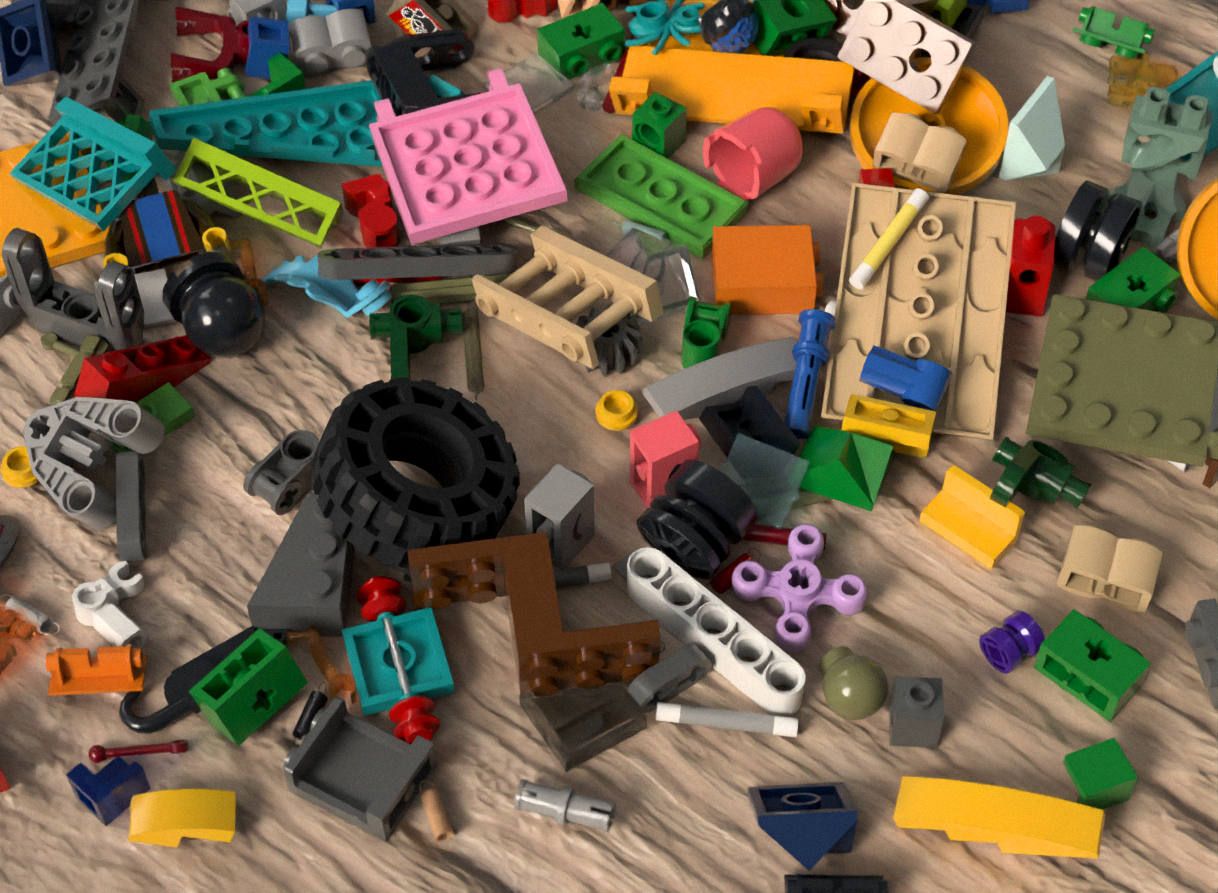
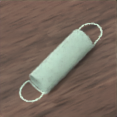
M627 219L622 224H619L623 225L621 227L622 235L659 247L663 244L664 240L675 244L672 241L666 240V232Z

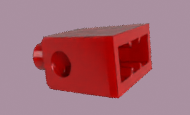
M1031 216L1028 219L1018 218L1014 220L1006 302L1007 313L1043 316L1054 264L1056 225L1042 216ZM1025 270H1033L1031 278L1033 283L1021 281L1019 278L1020 273Z

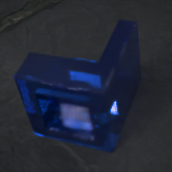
M121 757L114 758L95 775L82 762L66 774L75 797L105 826L109 825L131 806L133 795L143 794L151 789L144 768L138 762H133L129 766Z

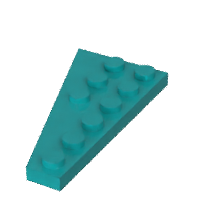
M371 80L149 111V123L156 143L161 150L187 152L192 139L195 138L237 156L383 167L369 124L378 122V115L373 102L381 100Z

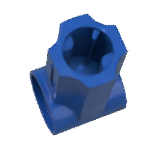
M873 345L863 365L859 381L901 397L900 400L908 406L937 413L953 374L950 370L935 362L924 359L913 361Z

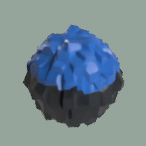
M719 0L713 7L704 12L703 16L698 20L701 23L699 27L700 34L706 44L719 52L743 53L747 46L756 40L755 37L758 35L759 20L754 12V4L748 0Z

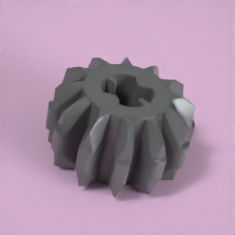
M592 307L589 316L579 315L576 325L584 328L603 312H599ZM626 315L593 342L599 362L595 369H600L604 377L609 370H615L622 374L625 365L634 366L637 354H640V349H642L640 326L637 319L629 318V315ZM585 366L588 373L595 370Z

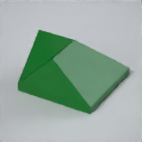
M814 426L789 477L788 484L872 512L895 458L896 451L892 445L852 432Z

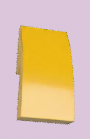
M174 789L133 795L130 806L129 841L177 848L181 837L184 836L230 843L235 833L236 792L215 789Z

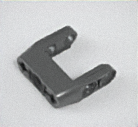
M15 228L8 233L2 246V259L16 301L38 331L43 334L54 333L59 340L79 347L86 336L96 335L108 343L109 349L107 352L143 344L144 309L131 267L115 261L109 262L101 272L98 287L95 290V295L54 280L42 239L39 236L20 228Z

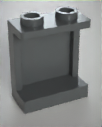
M336 696L327 709L323 707L316 713L311 723L309 734L301 745H294L288 752L283 769L289 792L387 842L420 793V787L422 790L426 782L422 781H428L436 769L437 762L434 743L418 735L412 744L406 743L397 737L395 738V736L348 713L345 700Z

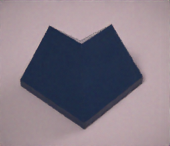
M21 0L0 8V66L4 86L56 81L61 77L62 65L59 45L46 0Z
M843 782L747 787L748 799L758 826L807 870L810 871L825 854L852 853L858 816L857 809Z

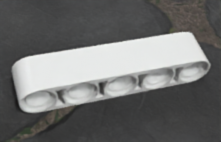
M646 547L640 548L631 554L627 563L628 596L655 620H658L662 626L685 645L697 644L710 659L711 666L768 714L791 717L799 711L802 705L806 676L804 669L798 662L661 551ZM643 575H651V576H654V577L647 579V578H642V577H640V576H643ZM684 602L688 605L678 606L673 603ZM715 629L722 633L712 634L707 632V630ZM750 657L757 661L744 662L740 658ZM783 685L791 688L792 690L779 691L774 687Z

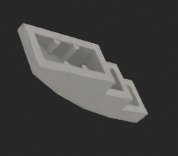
M794 337L759 343L716 356L646 386L643 395L659 418L677 410L683 420L700 417L706 406L736 403L737 400H740L748 386L756 385L764 396L770 395L777 382L793 380L797 361L793 358L792 350L793 346L798 342Z

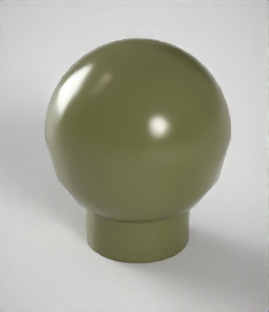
M836 647L823 656L820 662V671L824 675L822 690L830 709L837 715L850 720L865 719L878 712L883 706L888 693V682L883 669L866 656L854 655L848 647Z

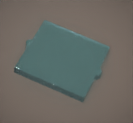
M738 433L726 462H722L719 467L722 473L739 485L750 497L757 509V520L782 530L794 500L800 499L798 490L810 462Z

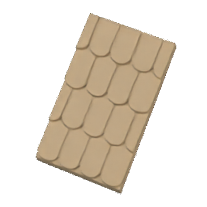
M852 183L835 308V318L837 321L835 329L832 331L831 353L828 361L821 419L843 422L851 394L906 405L900 400L901 397L859 381L865 360L873 345L913 361L924 359L935 362L952 372V378L935 416L932 433L992 441L994 437L1016 202L925 191L929 195L928 201L865 287L857 289L849 282L850 277L915 190Z

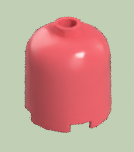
M771 107L754 109L723 125L705 138L703 146L704 164L707 169L713 167L715 174L720 180L716 185L746 201L756 199L789 176L800 165L804 151L803 139L794 121L783 111Z

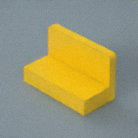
M851 394L843 417L841 431L852 432L892 445L898 453L925 458L928 454L936 412Z
M951 465L946 471L943 489L921 511L920 522L990 569H993L1018 541L1025 512L1012 502L1004 508L990 500L989 498L993 491L991 488L957 466Z

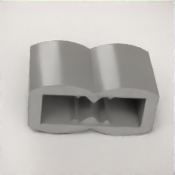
M344 9L333 12L326 17L306 16L289 23L297 67L303 71L304 75L325 73L335 67L354 68L366 64V54L368 49L371 48L362 10Z

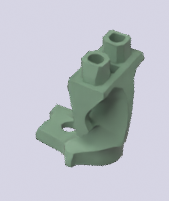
M1151 86L1144 96L1136 95L1126 130L1122 161L1131 164V175L1124 185L1117 186L1111 191L1108 203L1110 204L1119 194L1141 201L1142 209L1131 241H1140L1154 249L1163 242L1169 226L1175 222L1182 221L1188 210L1186 203L1181 197L1178 173L1187 175L1188 179L1195 180L1205 153L1214 111L1208 110V99L1205 97L1191 95L1186 97L1185 104L1181 105L1168 102L1170 93L1166 89ZM1146 136L1150 138V141L1143 143L1138 140V137ZM1191 153L1190 160L1181 158V156ZM1153 212H1155V214L1157 215V217L1152 220H1149L1145 216L1150 215Z

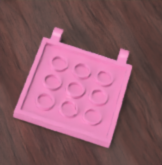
M502 68L486 72L491 85L488 86L489 92L395 117L389 98L373 102L378 115V122L369 124L371 136L411 245L568 201L566 187L520 83L509 86Z

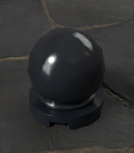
M209 251L190 258L193 265L184 269L178 277L173 271L163 287L162 301L174 320L183 325L191 344L208 356L230 359L253 348L264 333L266 310L257 290L244 281L245 277L237 263L230 260L227 254L223 252Z

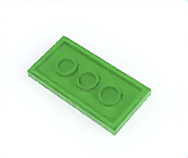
M623 134L619 135L575 178V189L636 223L666 232L667 240L674 242L679 247L701 259L712 250L713 226H735L748 212L749 208L748 201Z

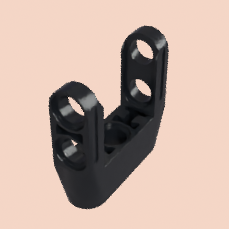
M462 29L403 35L373 46L367 51L366 64L369 77L381 100L389 98L395 117L481 94L474 93L438 98L424 73L425 71L457 68L473 55L475 45L468 33ZM465 43L460 51L449 53L453 46ZM426 47L430 48V51L424 56L415 57L417 51Z

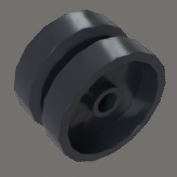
M1085 180L1073 197L1055 238L1054 264L1073 270L1085 258L1083 265L1084 276L1098 281L1118 266L1125 255L1140 216L1142 202L1119 194L1108 205V188Z

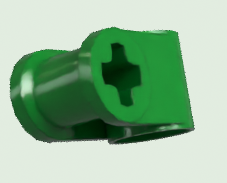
M689 297L682 337L681 365L684 369L721 354L723 341L727 337L731 302L717 305L698 302L697 297Z

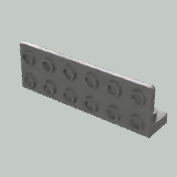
M81 0L60 71L61 77H59L48 117L53 124H56L62 118L55 107L65 96L91 110L102 107L107 115L118 124L119 121L126 119L127 115H141L144 99L121 75L140 0Z

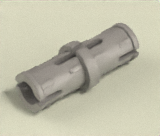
M524 779L519 783L518 789L522 790V794L516 792L515 810H524L555 818L556 824L564 826L572 822L601 829L604 832L611 830L613 823L609 821V818H615V801H606L577 794L575 788L564 786L560 790Z

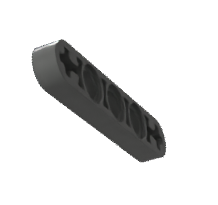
M497 243L327 249L318 253V275L330 280L508 274L517 269V248L512 245Z

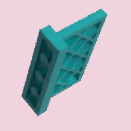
M65 96L55 107L62 118L9 174L18 183L105 231L155 175L167 180L176 171V167L155 142ZM67 133H70L69 142L57 146V143ZM92 147L91 154L78 158L80 150ZM67 155V162L54 166L55 159ZM114 159V166L100 170L102 162ZM43 164L42 171L28 175L37 165ZM90 167L89 174L76 178L77 171ZM139 170L131 180L123 182L125 174ZM65 175L64 183L51 187L53 179ZM112 179L111 187L98 191L99 183ZM87 188L85 196L73 199L75 191ZM110 200V203L97 215L96 205Z

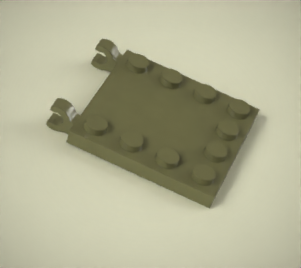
M1053 294L1026 435L1203 467L1206 457L1218 460V431L1209 432L1218 372V322Z

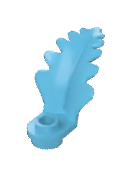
M302 255L296 256L293 262L285 260L279 268H274L267 276L260 280V284L263 287L286 282L293 287L306 288L305 292L311 299L336 308L347 319L359 310H362L366 316H369V313H374L393 297L387 289L390 285L386 280L378 284L372 279L358 290L353 280H330L320 277L318 275V255H315L309 262H306L305 257Z

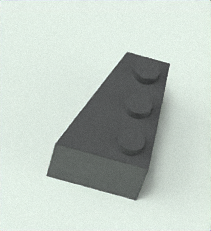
M308 493L247 605L251 625L255 631L259 628L261 630L289 629L291 636L343 637L342 629H346L355 550L352 543L347 539L342 540L335 533L330 519L324 518L316 501L319 495H315V493Z

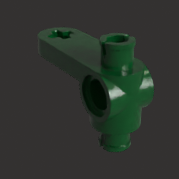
M419 295L399 297L390 304V313H369L371 340L390 338L391 379L408 377L409 381H411L410 353L422 352L434 343H443V335L445 334L463 335L461 308L441 310L440 301L429 302Z
M1006 436L992 459L993 462L1003 465L1006 469L989 499L1006 508L1018 492H1021L1028 497L1040 501L1046 500L1053 505L1058 498H1061L1078 509L1092 484L1086 483L1072 475L1076 466L1069 463L1067 458L1053 447L1036 440H1029L1022 447Z

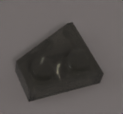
M622 684L604 685L592 690L583 688L563 689V695L534 698V691L519 695L521 708L566 772L647 728L646 716Z

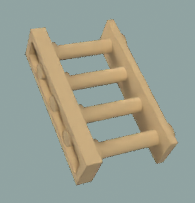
M540 226L530 234L535 249L534 258L500 284H496L478 274L471 278L476 292L475 302L482 313L499 319L563 353L571 361H578L591 369H595L599 365L593 342L622 318L631 313L653 322L664 313L656 280L544 226ZM544 270L557 274L526 299L515 294L516 291ZM571 284L585 288L555 313L542 308ZM600 298L614 303L584 328L571 323L573 319Z

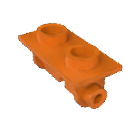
M133 644L98 647L97 657L90 656L89 648H56L55 653L46 654L47 672H52L48 695L143 691L148 656L147 654L143 655L142 648L134 649Z

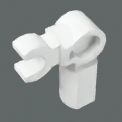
M120 561L112 566L109 576L105 579L101 577L95 582L83 583L74 590L72 601L76 618L83 625L93 626L113 647L133 644L134 649L142 648L147 639L146 632L117 605L120 599L131 598L142 592L145 588L143 576L139 573L130 580H123L130 575L128 563Z

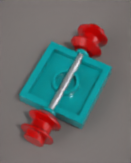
M374 576L368 579L358 589L356 594L358 602L364 605L361 609L362 618L370 623L342 629L343 640L364 716L390 710V720L398 724L394 729L395 738L397 737L406 743L412 744L418 735L429 741L441 725L439 718L431 715L435 710V702L432 699L455 693L454 682L431 607L402 614L406 608V602L403 597L399 596L401 592L400 582L386 576Z

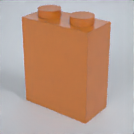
M811 225L713 226L711 255L715 304L723 305L724 302H731V315L800 314L803 310L814 309L815 298L823 296L822 272H815V266H819L820 245L819 241H812Z

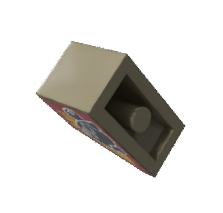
M394 0L386 14L407 35L462 29L472 39L479 26L455 0ZM465 43L457 44L451 50L460 51Z

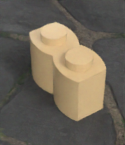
M892 113L874 151L872 165L877 169L892 168L893 176L911 179L913 182L935 191L947 192L964 155L967 139L951 127L929 126L914 114Z
M1074 525L1057 586L1078 596L1101 598L1103 601L1116 607L1134 612H1145L1153 595L1163 551L1142 539H1118L1099 526Z

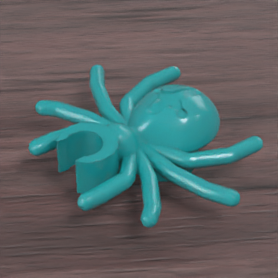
M657 0L642 5L626 7L627 13L636 12L637 14L629 23V29L638 39L627 40L625 45L627 47L640 46L661 37L659 43L652 50L653 55H658L664 48L671 32L673 37L681 44L690 46V40L684 38L680 33L694 34L700 32L699 27L701 25H699L698 19L700 17L698 10L704 9L705 4L700 2L681 6L686 0H677L670 10L665 0Z

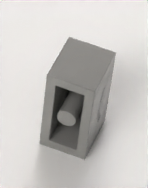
M557 463L524 498L526 534L547 532L552 566L561 570L565 569L594 537V485L582 473L570 471Z

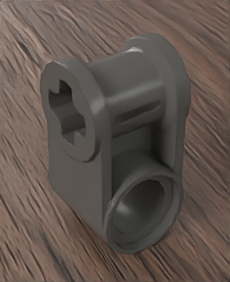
M297 430L286 435L263 460L256 463L250 469L244 480V491L250 496L258 495L271 504V510L277 515H284L292 510L299 499L312 487V459L319 444L315 434L307 430Z

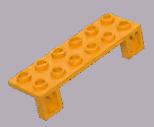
M632 46L628 50L623 77H612L610 82V96L615 112L619 115L632 116L654 92H657L686 107V120L727 124L754 109L771 107L787 114L799 130L843 134L855 67L846 62L674 48H663L658 55H653L652 50L655 47Z

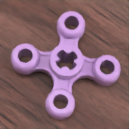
M801 524L791 531L788 538V552L792 561L788 562L781 571L766 570L759 562L744 561L734 569L732 574V589L741 600L753 602L761 597H772L779 601L784 614L777 620L775 641L783 651L788 653L801 652L809 645L812 631L807 615L812 613L818 605H830L841 614L855 615L863 610L868 599L867 585L857 575L845 574L838 579H828L821 576L820 571L815 566V562L822 555L824 538L821 531L810 524Z

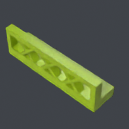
M195 138L192 139L173 179L174 184L319 248H322L332 225L338 226L344 213L341 202ZM193 163L213 171L215 178L200 184L186 177ZM230 180L236 181L249 187L252 194L235 200L227 196L223 183ZM218 185L221 193L210 188ZM270 196L286 203L289 210L275 216L269 215L263 211L259 199ZM255 201L258 209L246 204ZM306 212L322 219L323 222L317 235L301 229L296 215ZM292 217L295 226L283 220Z

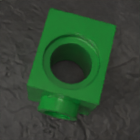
M654 92L632 114V140L669 159L686 141L687 108Z

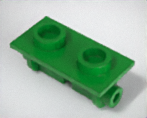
M1093 5L1090 9L1082 8L1078 21L1084 23L1082 29L1073 27L1072 30L1081 35L1079 42L1096 48H1101L1102 42L1117 46L1115 54L1133 60L1137 59L1138 54L1148 56L1149 53L1143 50L1142 46L1143 43L1151 44L1155 34V30L1149 28V23L1123 17L1119 30L1112 28L1117 14L1096 8Z

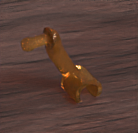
M228 238L231 248L241 249V264L245 282L257 290L264 307L267 306L269 300L266 285L261 279L257 278L253 246L250 239L245 238L241 242Z
M311 626L309 632H287V642L294 643L295 641L310 642L313 659L328 683L330 701L332 702L339 692L349 691L352 704L356 703L358 695L355 680L348 674H338L327 654L317 629Z

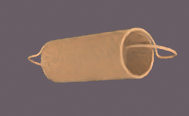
M435 788L423 791L421 800L435 840L439 843L453 836L454 841V833L439 791Z

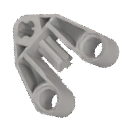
M75 397L35 411L26 420L23 430L32 473L68 515L95 530L108 528L116 520V497L100 487L99 484L71 468V464L73 461H76L94 470L97 464L103 466L107 458L103 456L106 447L87 438L90 432L119 446L124 445L138 453H150L161 444L164 438L165 428L163 423L135 402L128 400Z

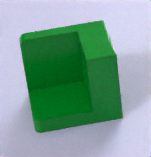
M278 53L268 59L271 82L249 96L306 89L303 71L281 53Z
M1115 737L1065 755L1063 761L1064 766L1080 792L1076 803L1103 810L1128 801L1138 780V776Z

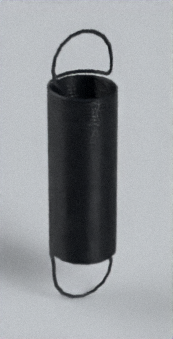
M319 689L318 691L314 690L311 692L292 733L295 739L302 742L310 732V726L316 713L325 707L328 701V697L325 693L320 692Z

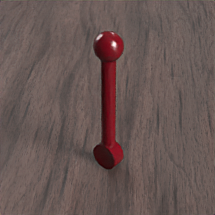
M188 740L107 749L102 745H94L90 748L88 756L93 763H102L106 758L167 752L179 754L189 751Z

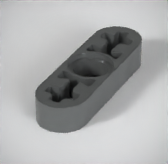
M134 450L117 452L116 454L117 546L120 561H126L127 563L146 560L145 472L142 454Z

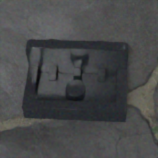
M756 385L748 386L738 403L706 406L699 417V420L712 439L717 443L743 480L782 475L800 446L798 439Z

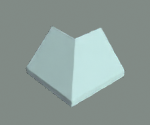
M1048 75L1010 122L999 178L1004 181L1059 173L1065 142L1055 79Z

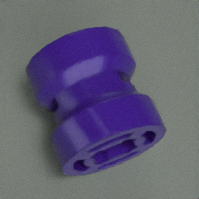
M1017 610L1004 619L1001 628L993 627L981 635L979 643L988 662L999 672L1008 674L1021 665L1024 656L1031 657L1039 652L1045 636L1040 626L1029 614Z

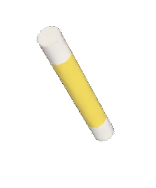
M915 189L850 277L849 282L857 289L865 287L928 201L929 195L924 190Z

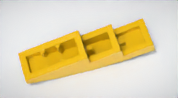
M902 776L893 818L898 828L945 830L950 840L997 843L1002 853L1099 859L1105 813L1104 810L1067 800L1001 786L950 779Z

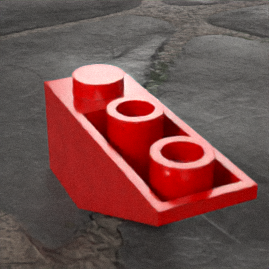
M187 335L85 357L74 398L90 397L128 400L136 403L168 382L173 387H176L209 365L211 358L191 344Z

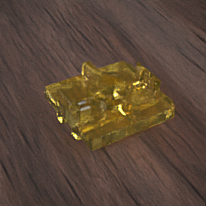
M1144 53L1141 60L1111 56L1109 59L1107 82L1109 83L1107 97H1109L1108 105L1132 109L1136 95L1144 96L1149 87L1166 89L1178 80L1177 69H1175L1174 65L1149 62V54Z

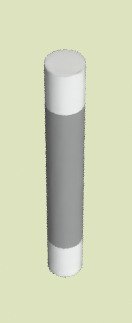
M658 702L656 720L797 737L798 718Z

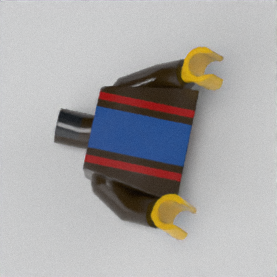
M153 177L135 197V200H132L110 224L104 242L105 258L103 259V269L109 262L115 261L131 267L134 274H139L191 261L190 258L205 253V249L206 252H213V247L217 245L226 246L228 251L231 249L226 231L217 227L209 214L190 198H181L177 190L159 193L155 177Z

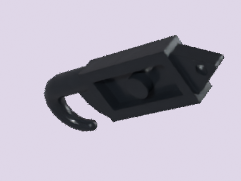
M252 626L171 671V675L164 684V695L168 705L147 717L136 716L132 711V704L141 695V691L128 692L120 703L119 714L121 721L129 730L140 734H151L163 730L192 712H195V714L201 712L202 710L189 691L255 633ZM289 629L263 630L274 639L281 638L277 641L283 645H286L291 637Z

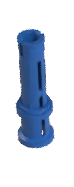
M815 309L800 312L798 322L802 326L799 341L793 346L792 350L793 358L797 362L785 424L797 439H807L810 435L809 430L821 366H824L829 361L831 353L827 349L830 331L835 329L837 321L832 314Z

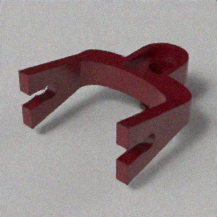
M176 6V21H185L184 23L177 22V37L218 33L222 38L223 45L219 56L213 61L171 53V68H180L172 69V83L205 72L210 80L218 79L217 73L220 69L229 68L232 71L234 64H246L249 52V20L239 23L237 32H235V24L228 16Z

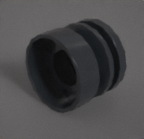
M685 460L664 485L666 495H657L651 501L650 508H647L636 520L637 528L644 540L652 548L664 553L689 575L698 579L709 580L719 570L720 563L729 557V544L740 542L758 519L757 509L743 489L727 475L711 465L698 460Z

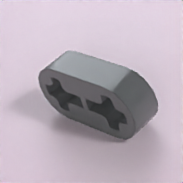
M688 644L637 676L629 685L627 695L642 713L651 712L657 709L658 702H668L700 681L710 670L712 663L697 644Z

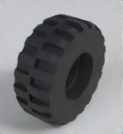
M408 377L393 378L389 382H384L383 380L375 381L363 386L362 390H355L343 398L340 406L336 407L332 412L315 450L311 474L313 491L315 495H319L316 501L324 518H329L332 522V528L342 540L347 539L352 543L354 550L363 556L368 557L370 555L382 561L381 565L393 569L398 567L407 568L409 572L407 550L495 539L517 500L520 472L518 465H515L517 462L515 451L511 442L506 441L503 428L497 421L493 422L486 414V410L477 402H470L462 397L463 394L455 389H445L437 386L436 382L424 379L409 381ZM389 461L405 462L425 470L439 482L442 488L428 487L409 480L399 473Z

